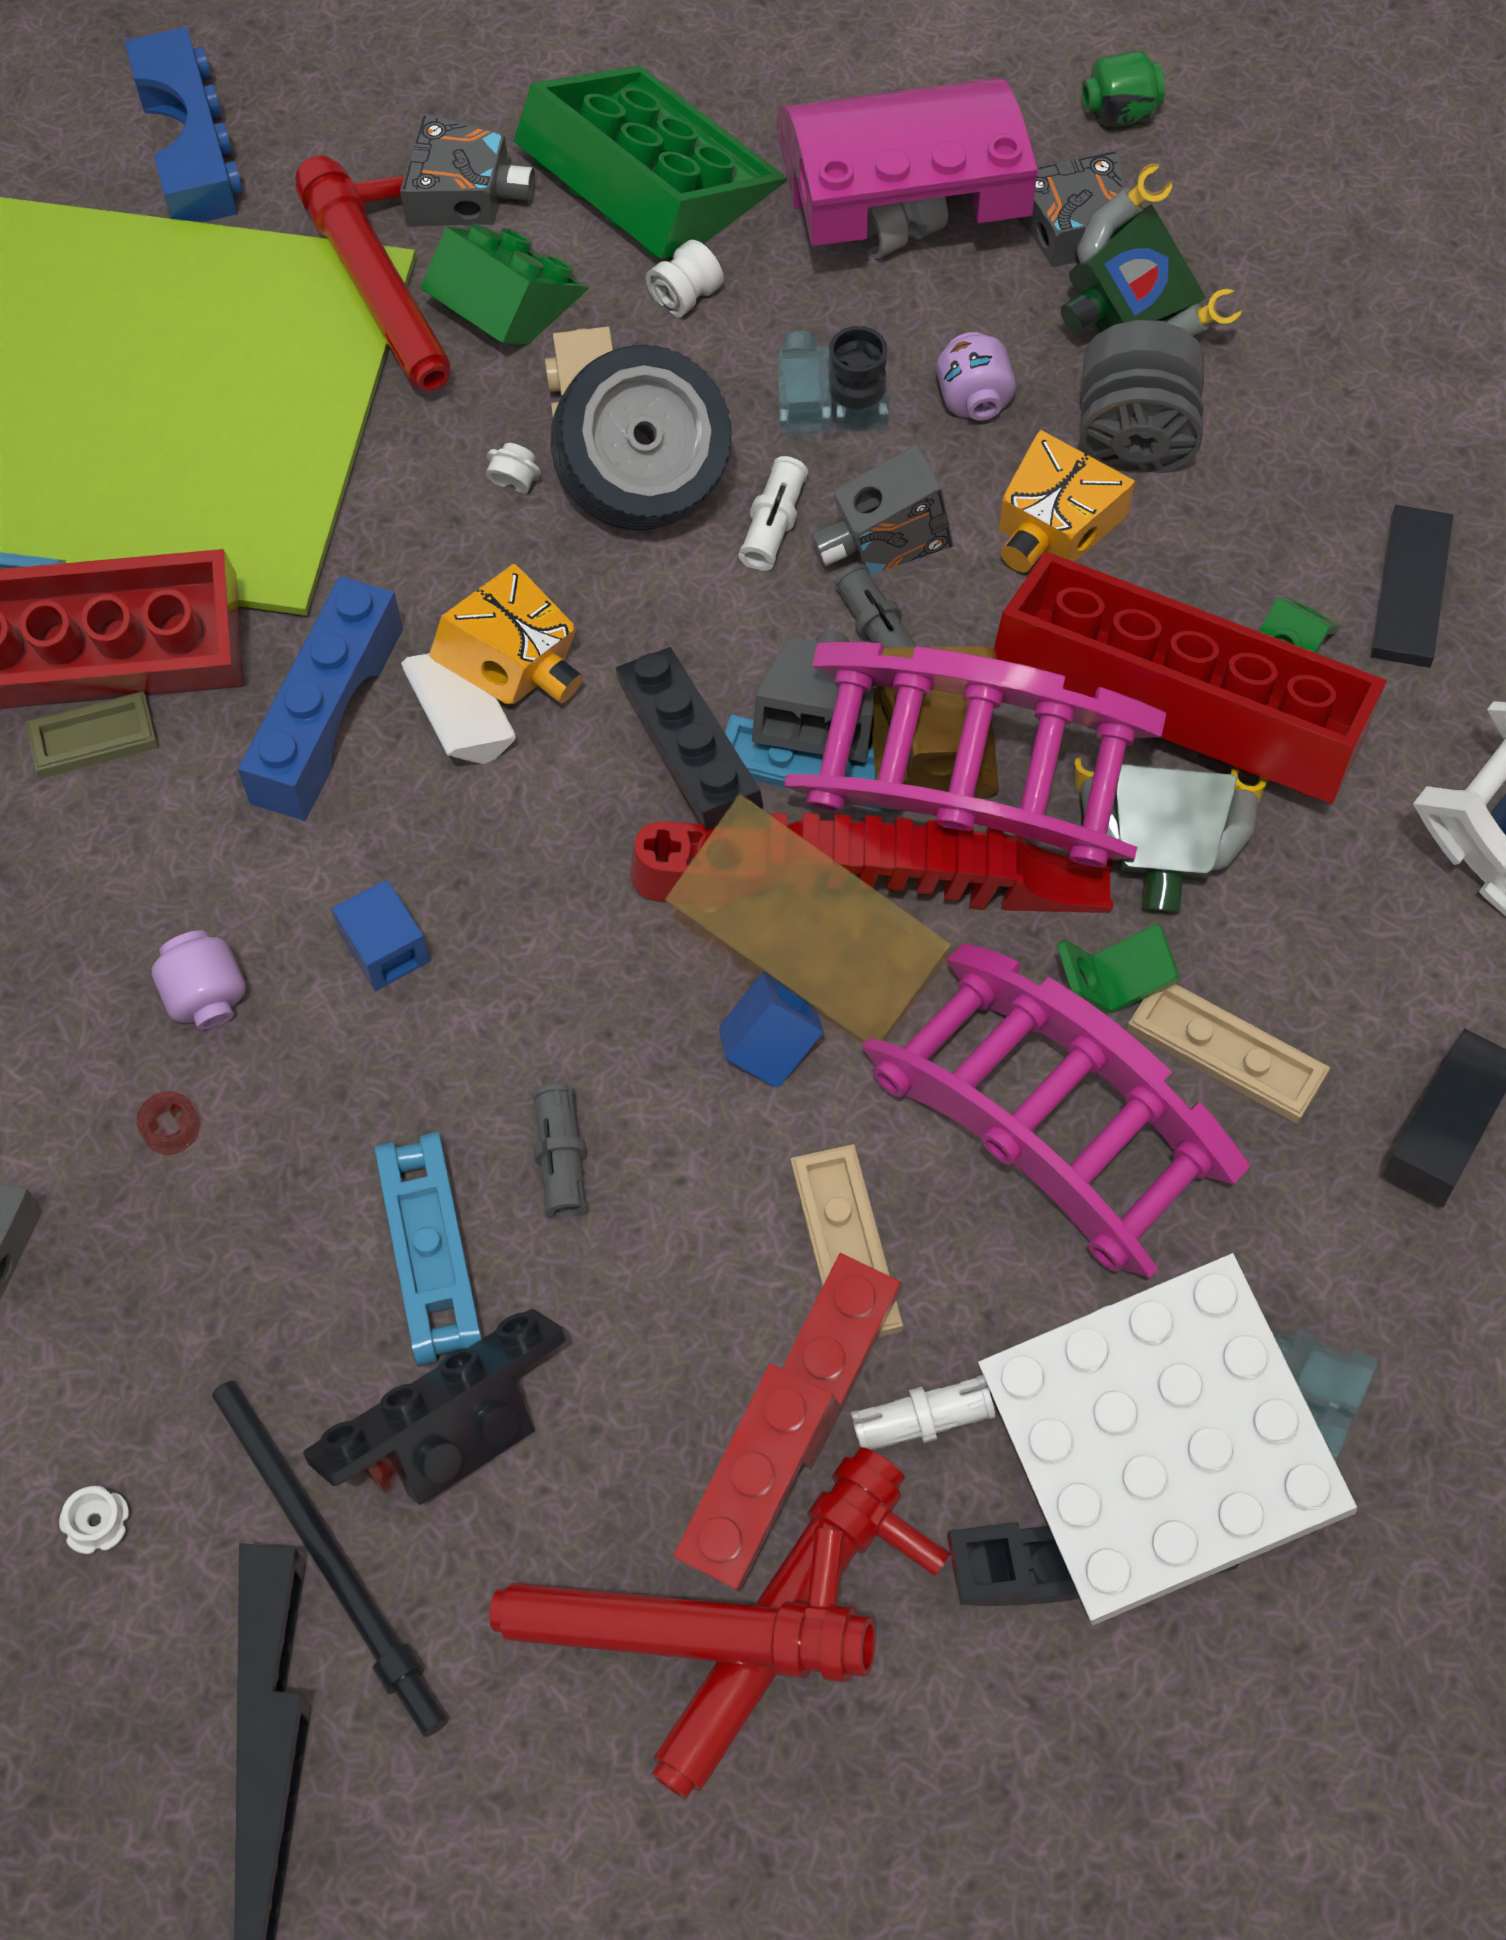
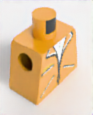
M1040 430L1002 499L999 531L1010 536L1000 551L1003 560L1012 569L1022 573L1028 572L1045 551L1075 562L1130 513L1135 480Z
M515 564L509 566L441 616L429 657L505 704L517 703L537 686L562 704L572 697L583 680V675L565 661L576 632L574 624Z

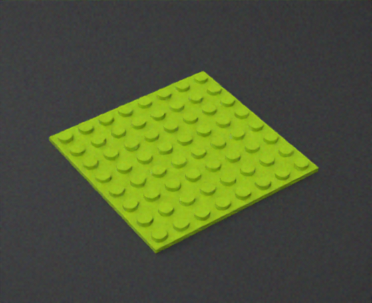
M0 197V552L66 560V563L224 549L237 574L238 605L240 607L307 616L389 349L386 339L329 239ZM384 246L406 286H408L416 260L415 250Z

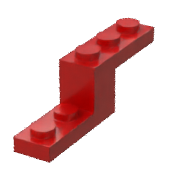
M839 1253L782 1369L769 1363L673 1555L674 1558L738 1591L741 1590L801 1466L811 1470L824 1447L903 1287L901 1281L843 1253Z

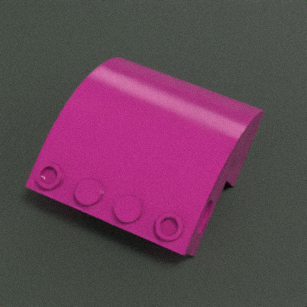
M1001 77L789 105L779 109L776 130L794 209H804L812 246L867 239L868 207L973 193L972 205L977 223L1033 215L1038 168L1015 95L1008 83Z

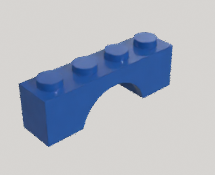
M187 27L125 40L133 77L144 113L168 116L185 125L182 133L170 146L154 155L171 219L202 223L237 215L233 196L243 194L235 161L227 163L223 161V157L233 155L224 122L213 124L212 121L214 118L222 117L214 84L206 86L202 84V81L212 79L204 48L193 49Z
M339 576L238 767V772L250 804L306 821L332 770V755L336 734L351 696L366 678L370 676L379 678L403 631L395 592Z

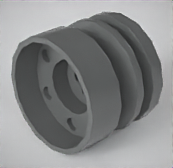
M1135 320L1116 324L1093 338L1085 348L1083 360L1080 444L1085 454L1114 470L1123 471L1124 466L1139 467L1142 471L1153 473L1170 472L1188 463L1201 447L1203 437L1202 416L1204 411V404L1201 399L1204 388V353L1197 339L1183 328L1163 321Z

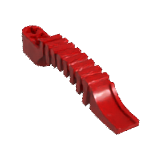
M771 812L769 825L760 829L716 826L705 830L702 824L669 821L652 822L644 826L637 833L630 869L631 884L643 897L655 901L723 905L781 884V881L795 882V891L811 892L815 873L827 872L826 888L841 890L847 874H858L857 887L873 889L878 875H887V889L903 891L908 877L917 878L916 893L932 895L939 879L945 880L944 899L953 901L960 900L967 885L971 882L969 908L985 910L999 886L1009 887L1001 901V910L1110 913L1113 909L1110 891L1112 859H1108L1106 867H1091L1069 860V855L1043 850L1029 842L1024 836L1004 834L1002 830L987 827L985 832L974 831L973 826L971 831L943 828L934 820H927L925 826L912 825V819L898 817L894 824L882 823V817L866 816L864 822H851L850 815L835 814L832 821L819 820V814L803 813L802 820L787 825V814ZM721 862L730 865L734 869L724 871L715 868L711 864Z

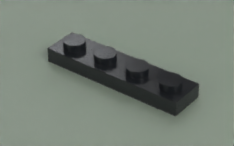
M671 647L643 655L636 660L615 667L618 681L628 701L705 830L764 808L760 788Z

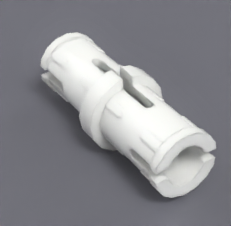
M781 456L774 460L771 468L772 472L763 494L757 496L752 503L750 509L752 522L745 542L738 554L740 561L747 567L762 571L771 570L785 531H790L797 519L795 505L802 485L806 481L808 469L801 461L788 456ZM776 501H779L780 504L771 526H768L767 523Z
M980 1375L958 1384L924 1392L923 1387L909 1390V1397L876 1407L850 1412L859 1440V1446L875 1451L918 1438H922L923 1443L937 1440L936 1433L965 1424L996 1418L989 1388H986L987 1383L984 1376Z

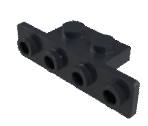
M535 1309L507 1317L500 1322L494 1332L468 1348H461L449 1353L440 1361L438 1367L414 1382L391 1389L382 1397L380 1403L358 1417L330 1427L324 1432L319 1441L303 1451L308 1465L332 1486H338L390 1454L407 1495L419 1505L423 1504L535 1431L512 1375L563 1344L567 1339L562 1327Z

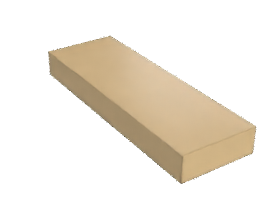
M1173 984L1143 999L1127 1026V1031L1296 1124L1300 1122L1331 1068L1177 984Z
M852 1144L790 1158L821 1286L823 1287L839 1253H843L890 1276L855 1145ZM895 1301L878 1337L903 1332V1324L897 1301Z

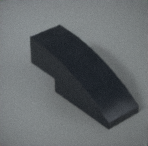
M1467 1029L1463 1030L1394 1151L1383 1174L1384 1177L1441 1207L1445 1206L1506 1093L1505 1048Z

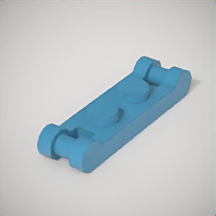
M439 1131L420 1135V1142L396 1147L394 1141L375 1145V1154L410 1338L418 1367L437 1363V1355L450 1353L461 1348H468L482 1339ZM426 1168L427 1177L402 1181L401 1173ZM454 1308L457 1323L431 1329L428 1313Z

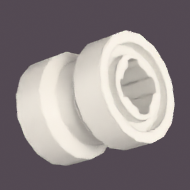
M693 239L688 240L676 249L673 254V260L670 262H659L646 274V284L653 299L663 306L665 304L671 308L670 312L677 318L683 317L694 308L696 298L711 295L724 282V274L716 257L705 245Z

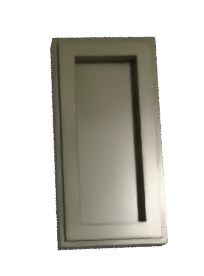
M144 691L26 721L35 769L40 779L159 748Z

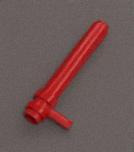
M318 155L305 160L296 171L295 190L304 208L308 210L314 226L320 234L328 237L409 382L413 386L427 392L441 388L449 379L450 361L366 217L365 204L401 198L400 190L405 175L353 183L345 168L329 156Z
M859 1447L852 1458H843L831 1476L835 1482L830 1492L822 1491L807 1512L810 1522L754 1606L780 1608L785 1601L808 1603L815 1528L844 1531L840 1577L855 1554H864L876 1536L934 1576L943 1567L950 1552L892 1513L902 1497L898 1489L905 1479L904 1474L882 1455L868 1448ZM716 1662L653 1758L658 1764L651 1773L652 1777L683 1799H687L693 1789L701 1791L776 1677L775 1668Z
M815 1528L808 1603L785 1601L780 1608L511 1583L507 1589L495 1591L489 1612L492 1630L502 1632L505 1640L774 1667L777 1675L807 1678L811 1671L821 1672L824 1680L847 1683L850 1682L853 1676L867 1677L870 1674L876 1645V1630L873 1618L858 1616L855 1608L837 1606L844 1531Z

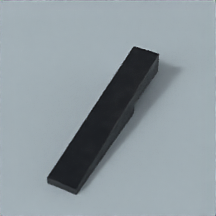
M239 1543L234 1940H276L312 1709L302 1694L286 1692L306 1567L304 1560L295 1547Z

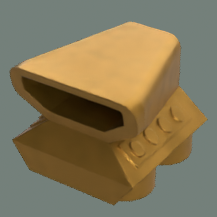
M989 646L926 647L997 659L996 651ZM886 647L882 656L912 658L915 647ZM877 686V688H873L874 711L871 730L875 780H878L898 691L890 686ZM931 690L929 696L923 697L903 784L945 792L949 791L968 703L963 700L964 695ZM992 717L974 793V798L983 800L999 791Z

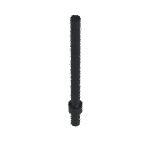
M235 1381L223 1383L214 1390L212 1398L375 1658L376 1663L373 1665V1671L388 1694L396 1692L423 1737L435 1734L447 1724L448 1719L420 1676L424 1672L421 1662L409 1644L401 1645L237 1383Z

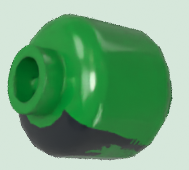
M1141 51L1098 58L1092 66L1090 78L1082 81V99L1086 112H1095V116L1100 124L1106 128H1116L1150 121L1156 112L1157 106H1162L1165 99V83L1160 64L1158 62H1151L1148 55Z

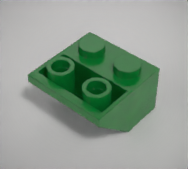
M471 224L469 230L445 228L420 289L501 343L528 345L579 299L589 287L571 276L574 269L566 262L546 254L541 257L530 250L532 241L524 235L508 228H502L499 234L483 226Z

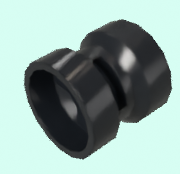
M851 326L842 329L833 336L829 344V365L831 367L829 370V392L837 403L850 409H865L874 406L882 399L886 391L887 343L880 333L865 326Z

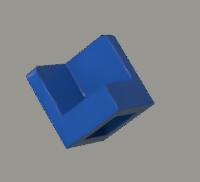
M382 881L331 908L341 938L375 992L430 962L423 934L388 881Z
M765 971L760 974L719 1027L726 1060L773 1087H779L824 1033L814 1000Z

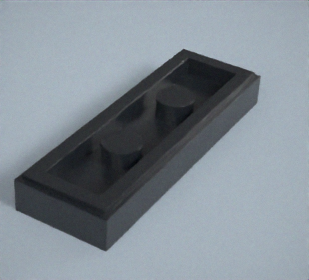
M1395 504L1390 524L1370 658L1431 668L1435 655L1454 514Z

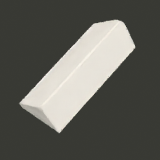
M430 653L407 657L401 663L403 670L448 756L485 764L495 760L514 742L516 738L515 732L497 698L429 657Z

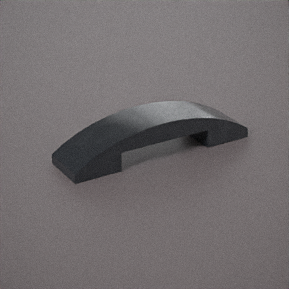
M1019 1522L951 1530L947 1534L960 1605L1010 1606L1080 1599L1049 1526L1020 1529ZM1236 1564L1215 1574L1234 1570L1239 1566V1564Z

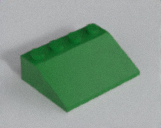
M640 65L531 83L513 140L514 143L531 155L532 161L536 165L550 170L568 185L570 192L589 201L604 213V217L609 223L624 229L641 243L644 251L660 259L672 257L676 249L688 240L693 239L705 244L787 181L786 176Z

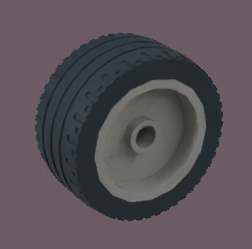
M646 344L631 345L609 351L597 357L574 377L556 407L551 426L550 444L554 468L558 479L561 481V485L569 497L575 501L574 503L585 513L592 515L591 517L604 524H609L616 528L627 530L655 529L672 524L687 516L716 488L725 471L732 442L731 419H729V410L724 397L722 398L719 387L716 386L715 381L707 375L708 373L699 364L692 362L689 357L677 351H670L666 347L649 346ZM634 429L645 433L650 439L651 444L643 445L637 442L634 437Z

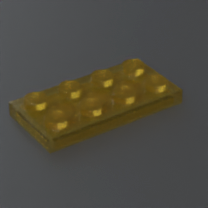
M739 794L665 899L865 1042L869 1038L882 1041L951 945L944 938L742 794Z

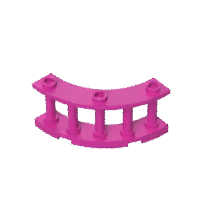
M817 643L812 667L835 676L834 685L839 687L819 775L786 774L784 783L785 787L807 795L806 804L808 806L834 813L843 812L844 805L910 811L936 816L935 822L937 824L962 831L973 830L974 824L982 825L1070 851L1069 860L1091 867H1106L1108 859H1135L1137 847L1108 836V826L1126 746L1133 745L1134 738L1161 737L1166 712L1102 687L1097 688L1095 698L1063 689L1065 676L987 657L915 646L913 657L903 658L882 656L884 645L881 643ZM872 686L893 687L898 691L878 780L844 777L863 694L869 693ZM931 690L964 695L963 700L968 703L948 792L903 784L922 699L925 696H929ZM1001 702L1034 710V716L1039 719L1020 808L974 798L993 709L1000 708ZM1072 722L1096 730V738L1101 741L1082 826L1045 815L1064 726L1070 725Z
M962 943L946 959L960 980L958 982L959 991L903 1048L874 1038H869L861 1046L876 1066L873 1069L875 1079L893 1096L911 1098L948 1116L980 1137L985 1148L997 1160L1007 1165L1012 1163L1016 1165L1078 1226L1090 1241L1088 1248L1091 1254L1104 1267L1113 1272H1119L1122 1269L1151 1278L1158 1270V1267L1138 1240L1194 1178L1203 1179L1206 1177L1235 1184L1250 1167L1249 1163L1233 1140L1200 1101L1190 1109L1164 1082L1172 1071L1110 1017L1050 977L1041 985H1038L1017 974L1021 969L1019 961L982 947ZM977 1009H987L1007 1016L952 1074L928 1061ZM1029 1031L1040 1032L1067 1049L1069 1054L1011 1115L975 1088ZM1088 1072L1098 1073L1125 1097L1127 1104L1069 1165L1045 1142L1037 1137L1033 1131ZM1148 1122L1155 1127L1174 1150L1172 1153L1174 1161L1120 1219L1089 1184Z

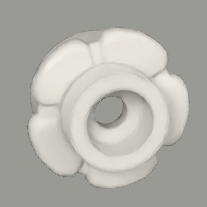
M505 443L503 449H491L488 452L487 459L490 461V464L486 471V476L494 484L503 487L514 485L516 491L526 494L532 482L539 480L541 471L534 463L536 456L530 450L514 443Z
M102 1486L85 1487L74 1492L65 1502L59 1520L60 1529L68 1536L67 1544L78 1553L93 1554L96 1549L100 1548L103 1551H108L115 1547L126 1533L124 1521L129 1517V1509L126 1501L120 1494H110ZM92 1516H101L99 1525L94 1527L89 1525V1519Z

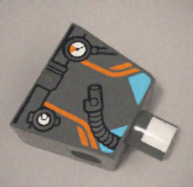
M422 114L400 190L406 225H494L501 198L524 201L532 200L535 187V171L532 167L509 165L505 136L499 131L430 114Z
M1117 150L1037 167L1038 174L1036 176L1033 215L1020 217V219L1052 267L1080 262L1077 248L1090 217L1125 188Z
M918 444L907 448L839 487L834 493L841 521L811 534L816 551L824 566H828L855 553L859 563L867 566L870 575L954 547L942 488Z

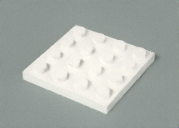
M1233 1253L978 1362L1092 1626L1354 1515L1357 1512V1506Z

